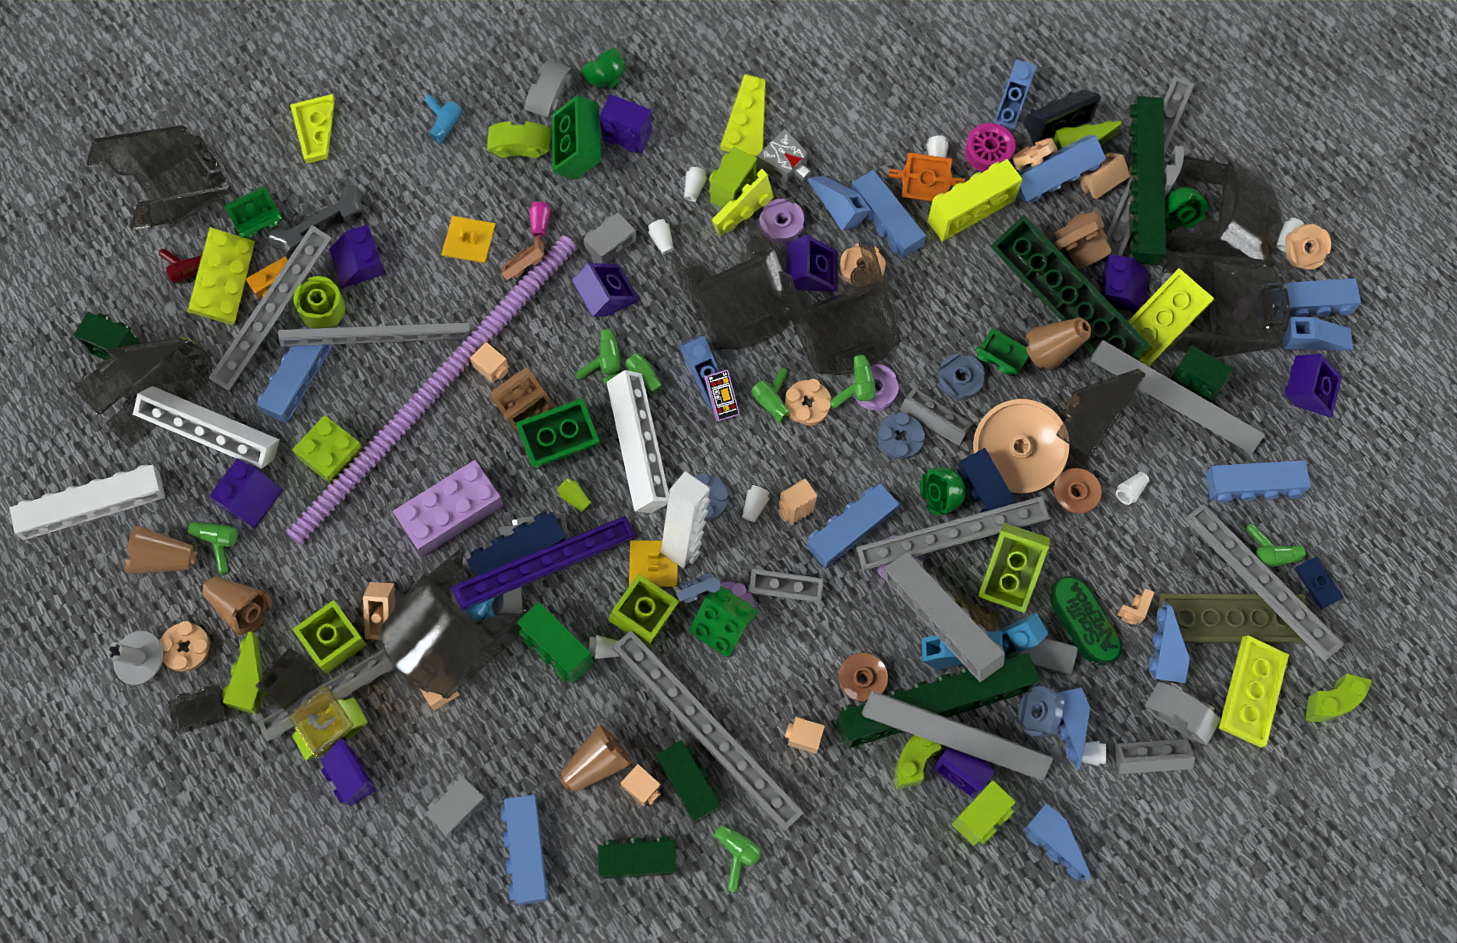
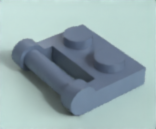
M706 573L672 588L679 601L684 600L685 603L698 599V594L704 591L717 592L721 587V582L713 574Z

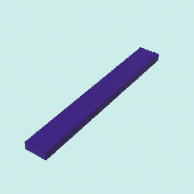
M623 516L452 586L451 591L461 610L464 611L635 539L636 535L626 517Z

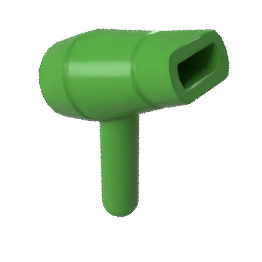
M605 329L600 332V356L575 373L577 380H582L599 367H601L602 373L606 375L620 372V354L615 335L611 329Z
M635 353L628 357L625 366L628 371L642 373L647 390L655 395L663 389L649 362L640 353ZM620 373L605 376L603 378V383L607 385V381L614 378Z
M864 355L854 357V383L830 401L832 408L838 407L854 394H856V398L859 401H870L875 398L874 378L869 361Z
M784 367L779 370L772 385L766 380H761L751 390L758 403L772 414L779 423L785 420L790 413V410L784 405L777 394L788 375V370Z
M191 522L188 534L213 543L218 573L222 576L226 575L228 567L224 546H234L238 538L237 529L226 524Z
M1254 524L1247 525V531L1262 546L1256 549L1255 555L1267 567L1297 563L1303 560L1305 556L1303 545H1273Z
M721 825L714 836L733 854L728 881V890L733 893L738 889L742 863L749 867L754 865L759 860L762 850L749 838L725 825Z

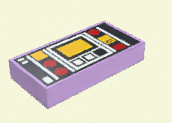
M728 370L704 376L716 421L740 415Z

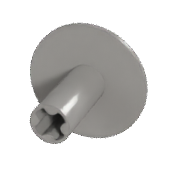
M135 631L124 637L120 643L114 642L110 644L107 648V656L113 660L115 673L120 680L127 684L140 685L151 680L159 671L163 663V647L160 640L154 634L147 631Z

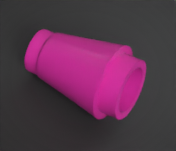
M531 203L529 216L533 236H545L551 213L547 203Z

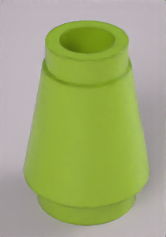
M570 477L556 490L560 494L559 497L581 512L592 503L577 481H573Z

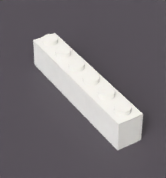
M624 370L607 381V387L634 511L653 513L668 504L669 492L642 373Z
M154 386L137 394L133 415L234 458H239L260 469L275 459L280 439Z
M142 465L130 472H118L113 477L95 479L83 486H71L63 492L56 494L48 493L39 499L21 501L16 506L9 508L14 533L24 541L166 497L160 472L153 465Z
M686 471L669 491L661 553L683 569L688 563L693 564L700 554L698 549L702 544L700 539L704 534L702 529L706 524L704 518L708 513L706 507L710 502V499H708L710 488Z

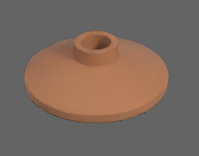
M1080 468L1068 469L1062 472L1055 481V499L1068 512L1075 514L1087 513L1093 510L1101 499V485L1098 479L1087 470ZM1077 490L1080 493V496L1075 497L1072 494V491Z
M857 653L849 656L842 663L838 679L842 691L849 698L865 702L869 698L871 691L880 694L884 692L888 683V673L883 662L876 656L869 653ZM860 675L866 676L867 682L860 683L858 677Z

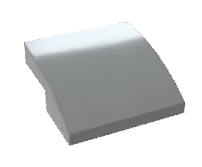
M1184 146L1174 147L1165 166V198L1170 193L1182 168Z

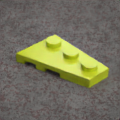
M333 94L290 105L306 164L328 159L335 103Z
M763 169L756 174L759 178L751 186L747 183L742 188L743 192L737 200H730L712 219L714 228L720 236L731 232L736 225L750 218L755 211L768 205L774 198L768 175Z

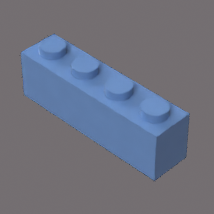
M1087 135L1058 150L1057 153L1043 158L1044 162L1033 167L1030 165L1018 171V174L1023 179L1018 195L1021 200L1031 203L1040 199L1042 193L1046 191L1053 192L1061 188V183L1067 180L1071 182L1080 178V173L1099 168L1101 166L1100 163L1105 161L1106 158L1096 135Z
M874 170L852 182L851 189L858 192L871 209L865 218L868 221L872 220L876 225L877 233L887 239L889 247L894 254L898 253L903 259L924 246L926 235Z
M1356 278L1266 284L1259 293L1264 318H1273V320H1281L1288 316L1307 317L1309 315H1317L1318 317H1326L1334 313L1346 316L1352 314L1361 304Z
M332 345L292 346L289 352L283 355L277 372L271 375L268 387L258 397L257 406L261 412L287 424L331 350Z
M1306 460L1211 466L1206 472L1210 500H1218L1220 503L1230 502L1235 498H1242V501H1252L1256 497L1274 500L1286 495L1291 499L1300 498L1311 487Z
M881 483L875 488L871 486L862 494L863 497L859 501L853 500L844 508L845 512L839 517L837 515L831 517L826 522L827 526L821 531L817 529L809 535L807 549L825 569L897 512L899 503Z
M535 795L504 799L505 806L500 807L502 822L507 824V832H503L505 848H509L510 858H506L507 873H512L513 884H509L510 900H515L517 906L548 901L537 798Z

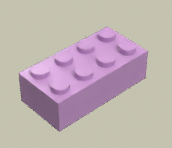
M476 460L393 510V513L423 557L504 505L500 495Z

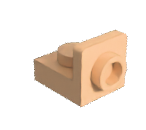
M1144 589L1140 595H1135L1131 607L1122 605L1117 615L1121 616L1122 620L1126 623L1141 624L1146 617L1154 592Z

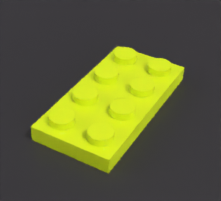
M211 227L209 228L187 312L234 325L255 241Z
M1180 268L1128 321L1152 347L1140 359L1142 363L1149 367L1214 300L1210 294Z
M1251 636L1242 637L1219 729L1258 747L1267 746L1289 654Z

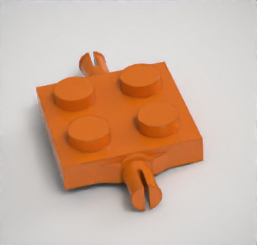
M909 152L904 169L890 168L888 177L902 179L901 198L932 202L934 197L940 193H947L950 186H955L958 184L957 182H965V178L952 177V158Z

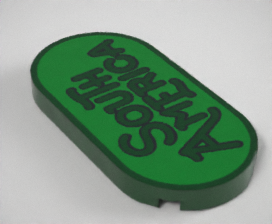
M1064 576L1058 579L1052 585L1050 602L1054 611L1085 659L1090 662L1094 661L1099 666L1110 665L1119 658L1122 652V642L1118 632L1085 582L1073 576Z

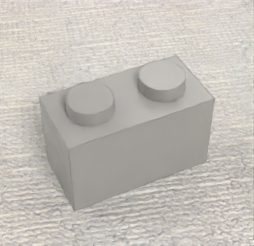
M616 213L614 216L607 217L597 229H593L586 234L584 238L585 249L598 263L607 264L637 240L636 230L619 213Z
M463 776L459 780L457 778L454 779L447 786V792L441 798H435L428 805L429 810L425 813L449 838L487 801Z

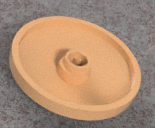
M1015 399L995 406L982 418L975 432L973 451L976 453L986 448L1010 492L1027 494L1049 486L1061 474L1069 455V437L1060 417L1048 406L1033 400Z

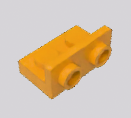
M286 256L246 278L247 283L259 301H261L288 261Z

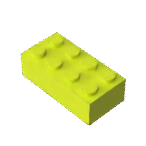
M1008 159L1001 163L996 162L985 172H978L967 182H960L945 194L940 193L932 200L927 222L943 242L1014 202L1023 179Z

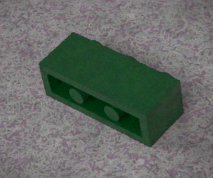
M682 740L655 755L656 761L694 825L720 810L721 805L719 802L722 801V798L715 787L712 789L706 782L709 777L702 765L697 767L693 760L696 755L689 744L685 746Z
M668 836L655 837L654 842H645L644 838L629 839V843L620 844L619 840L616 839L604 840L603 845H598L599 878L677 875L675 840L670 841Z

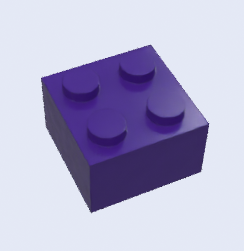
M610 94L599 115L602 138L607 143L612 145L616 143L630 152L642 153L652 135L651 109Z

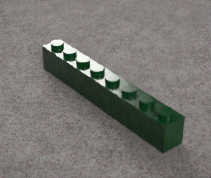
M1137 96L1134 104H1130L1128 112L1129 118H1132V123L1129 126V137H1132V142L1129 146V156H1132V162H1130L1129 175H1132V181L1129 186V194L1132 195V201L1129 206V214L1132 215L1129 233L1133 235L1129 253L1133 255V259L1139 264L1160 265L1166 256L1164 98Z

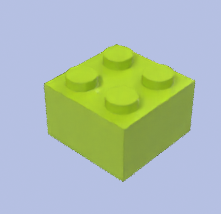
M733 147L729 153L726 152L718 170L714 169L709 177L710 202L724 208L730 200H737L743 192L742 188L747 183L751 186L756 181L757 158L736 147Z
M326 415L292 449L301 462L331 485L334 479L339 478L338 474H343V469L349 467V462L353 463V458L358 457V453L364 451L359 441Z
M638 574L611 611L608 621L626 633L631 630L649 648L676 609L679 600Z
M335 600L292 629L325 674H328L367 646Z
M992 780L951 825L973 846L978 842L983 845L997 831L994 825L997 823L1001 826L1013 814L1014 810L1011 807L1016 802Z

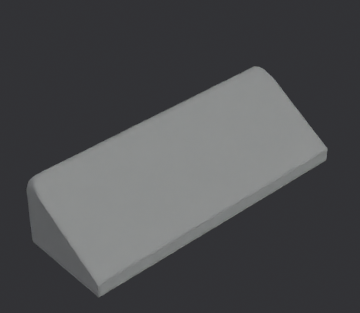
M916 388L909 393L900 408V411L914 417L918 422L958 446L973 426L972 422Z
M752 569L749 593L821 603L824 579Z
M1044 638L1038 645L1021 651V654L1029 653L1034 666L1070 676L1078 648Z
M1189 739L1114 744L1119 774L1193 769L1195 755Z

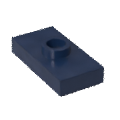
M1317 556L1294 568L1321 610L1344 598Z

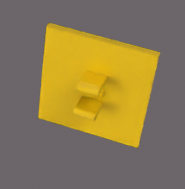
M452 216L441 256L485 263L496 223Z
M630 540L629 586L638 574L658 587L677 586L678 564L661 553L662 541Z

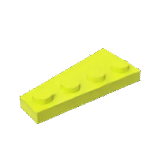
M744 74L720 145V150L730 152L733 147H736L755 158L763 151L765 79Z

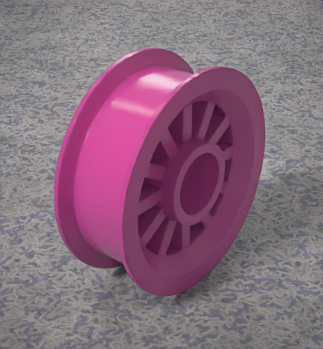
M981 124L975 127L968 135L965 148L967 161L973 168L981 172H985L996 162L1001 163L1006 159L1010 162L1015 151V140L1010 131L999 124Z

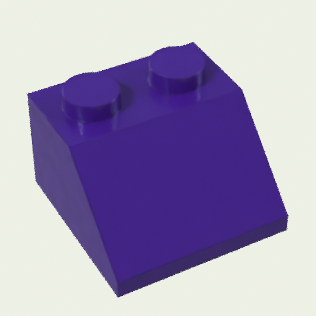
M368 224L346 231L329 248L342 288L385 275Z
M809 235L788 242L786 284L800 291L836 292L837 250Z
M1109 254L1103 269L1101 295L1115 309L1137 312L1147 300L1149 271L1133 258Z
M587 263L572 280L577 288V292L583 298L588 311L593 317L609 316L639 301L619 264Z
M1322 354L1296 355L1290 369L1291 374L1288 385L1285 388V396L1296 407L1332 417L1342 379L1341 375Z
M237 458L209 495V498L216 506L251 527L256 528L283 489L256 468Z
M343 739L337 741L321 759L324 766L321 771L328 782L333 781L337 789L333 792L341 804L345 802L351 807L377 790L354 750Z
M950 747L947 748L933 768V770L973 799L981 793L995 772L991 769V764L981 758L977 759L973 755Z

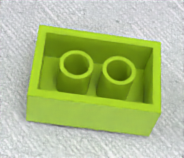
M1003 522L978 597L1025 613L1046 557L1050 538Z

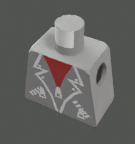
M786 129L757 155V168L763 169L766 173L784 183H788L794 176L805 182L811 175V171L805 167L807 164V152Z

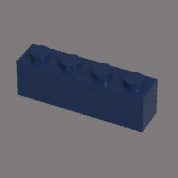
M986 448L962 459L958 463L959 468L957 472L963 479V482L967 481L971 489L968 491L972 500L975 503L979 502L982 508L980 513L1016 503ZM1030 526L1022 527V529L1032 532ZM999 534L993 535L995 541H997Z
M545 510L533 517L535 520L533 523L526 525L524 522L513 528L514 533L505 538L503 534L491 541L492 546L484 550L481 546L470 552L471 558L466 561L475 577L568 538L553 512L548 514Z

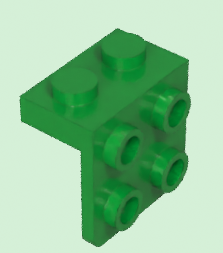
M265 186L223 205L241 238L245 236L246 238H251L259 233V229L264 227L271 228L277 225L282 218Z
M991 328L982 345L975 349L979 353L977 358L988 364L992 362L999 365L997 369L1008 376H1011L1012 373L1018 375L1029 358L1025 346L994 328Z
M721 586L717 592H710L705 597L689 631L723 656L729 657L744 630L755 619L759 611L748 602L731 593L727 588Z

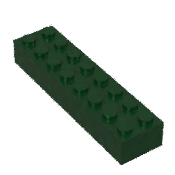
M1025 215L1019 218L990 246L1060 321L1082 318L1089 323L1091 335L1083 345L1092 354L1102 340L1138 361L1152 349L1151 345ZM1111 373L1116 380L1120 378L1115 374Z
M1015 652L1006 656L1007 659L1004 660V666L982 682H979L967 668L959 671L960 674L952 677L950 674L941 675L933 683L927 684V681H922L912 686L913 689L904 691L903 688L889 692V697L948 718L1031 692V689L1039 683L1040 679L1030 654ZM868 699L865 700V704L856 706L855 703L843 706L841 708L842 711L838 712L835 721L845 750L904 731L864 717L862 712Z

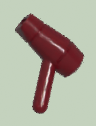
M166 249L159 251V256L171 264L166 267V274L173 284L183 282L197 275L202 254L197 257L181 260Z

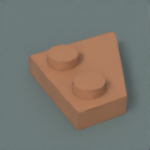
M539 235L533 239L535 241L534 245L527 250L523 248L502 266L501 274L506 280H509L511 277L514 279L519 277L525 271L524 268L530 264L534 266L543 259L544 241Z

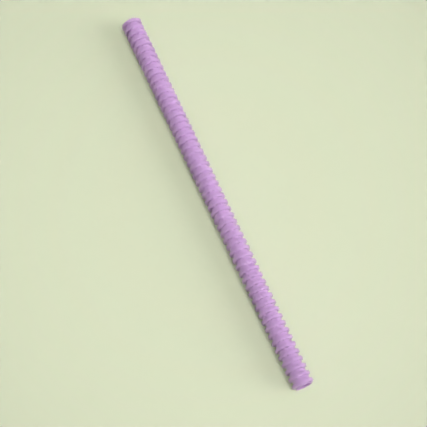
M561 236L560 241H556L555 245L551 247V251L548 250L546 255L542 256V261L532 267L533 270L528 271V275H525L523 280L518 282L519 285H515L514 290H511L509 295L504 297L505 300L500 301V306L496 305L495 311L492 310L490 316L487 315L485 317L486 321H481V326H477L476 331L471 332L472 336H467V341H463L462 346L457 347V352L453 351L452 357L449 356L447 358L448 361L442 363L443 367H438V372H434L433 377L428 378V383L424 382L423 388H419L418 393L413 394L414 398L408 399L409 403H405L403 405L404 408L398 410V415H393L394 419H390L388 421L389 424L383 426V431L379 430V435H375L373 437L374 440L368 442V447L364 446V451L359 452V456L353 458V463L349 462V467L343 469V474L339 473V478L334 479L333 484L327 486L328 490H323V495H319L317 497L318 500L312 502L313 506H308V511L303 512L302 517L296 519L298 522L291 524L292 528L286 530L288 536L296 543L303 545V540L305 538L308 539L309 534L315 532L314 528L320 527L319 523L324 522L326 516H330L329 512L334 511L336 505H340L339 501L345 500V495H349L351 493L350 490L356 488L355 484H359L361 482L360 479L366 477V472H371L370 468H374L376 466L375 463L381 461V456H386L385 452H389L391 450L390 447L396 445L395 441H399L401 439L400 436H404L406 434L405 431L411 429L410 425H414L416 423L415 420L421 418L420 414H425V409H429L430 404L435 403V398L438 399L440 393H444L445 388L450 387L449 383H453L455 381L454 378L460 376L459 372H464V367H468L469 362H471L470 357L485 342H491L493 336L496 337L498 335L497 332L502 331V326L505 327L507 321H511L512 316L517 315L516 311H520L521 306H525L526 301L531 300L530 296H534L535 291L540 290L539 286H544V281H548L549 276L554 275L553 271L556 272L558 266L561 267L563 262L567 261V256L570 257L572 252L577 250L575 243L569 237Z

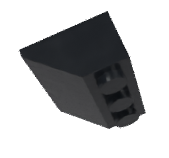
M1085 89L1070 92L1062 99L1052 100L1044 107L1030 110L1026 114L1023 126L1034 143L1047 138H1054L1057 130L1064 127H1079L1092 121L1101 96L1098 93Z

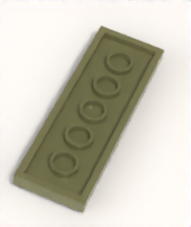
M1159 594L1157 596L1158 609L1162 608L1163 602H1167L1172 606L1184 644H1241L1243 636H1251L1266 644H1307L1258 594ZM1295 594L1306 605L1305 594Z

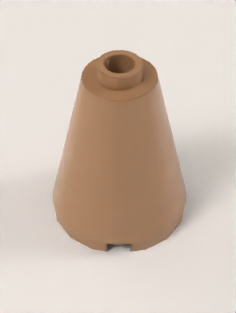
M1082 318L1034 327L1026 335V340L1029 339V346L1026 347L1027 353L1037 367H1045L1047 371L1055 369L1090 338L1091 327Z
M135 526L131 531L127 545L129 559L125 560V571L127 574L190 570L191 565H196L198 552L194 551L192 545L147 528Z
M217 576L208 579L203 585V597L236 634L247 635L248 631L253 633L267 619L262 616L267 609L271 610L272 599L265 591Z
M599 725L594 729L560 772L562 776L560 782L566 790L570 791L572 789L574 792L582 790L627 768L632 763L623 747L620 748L615 736L604 725Z

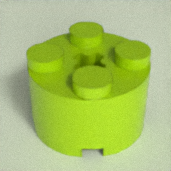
M322 276L311 277L304 284H300L294 292L293 301L295 307L307 326L313 329L334 328L342 320L346 309L345 301L338 287L329 278Z

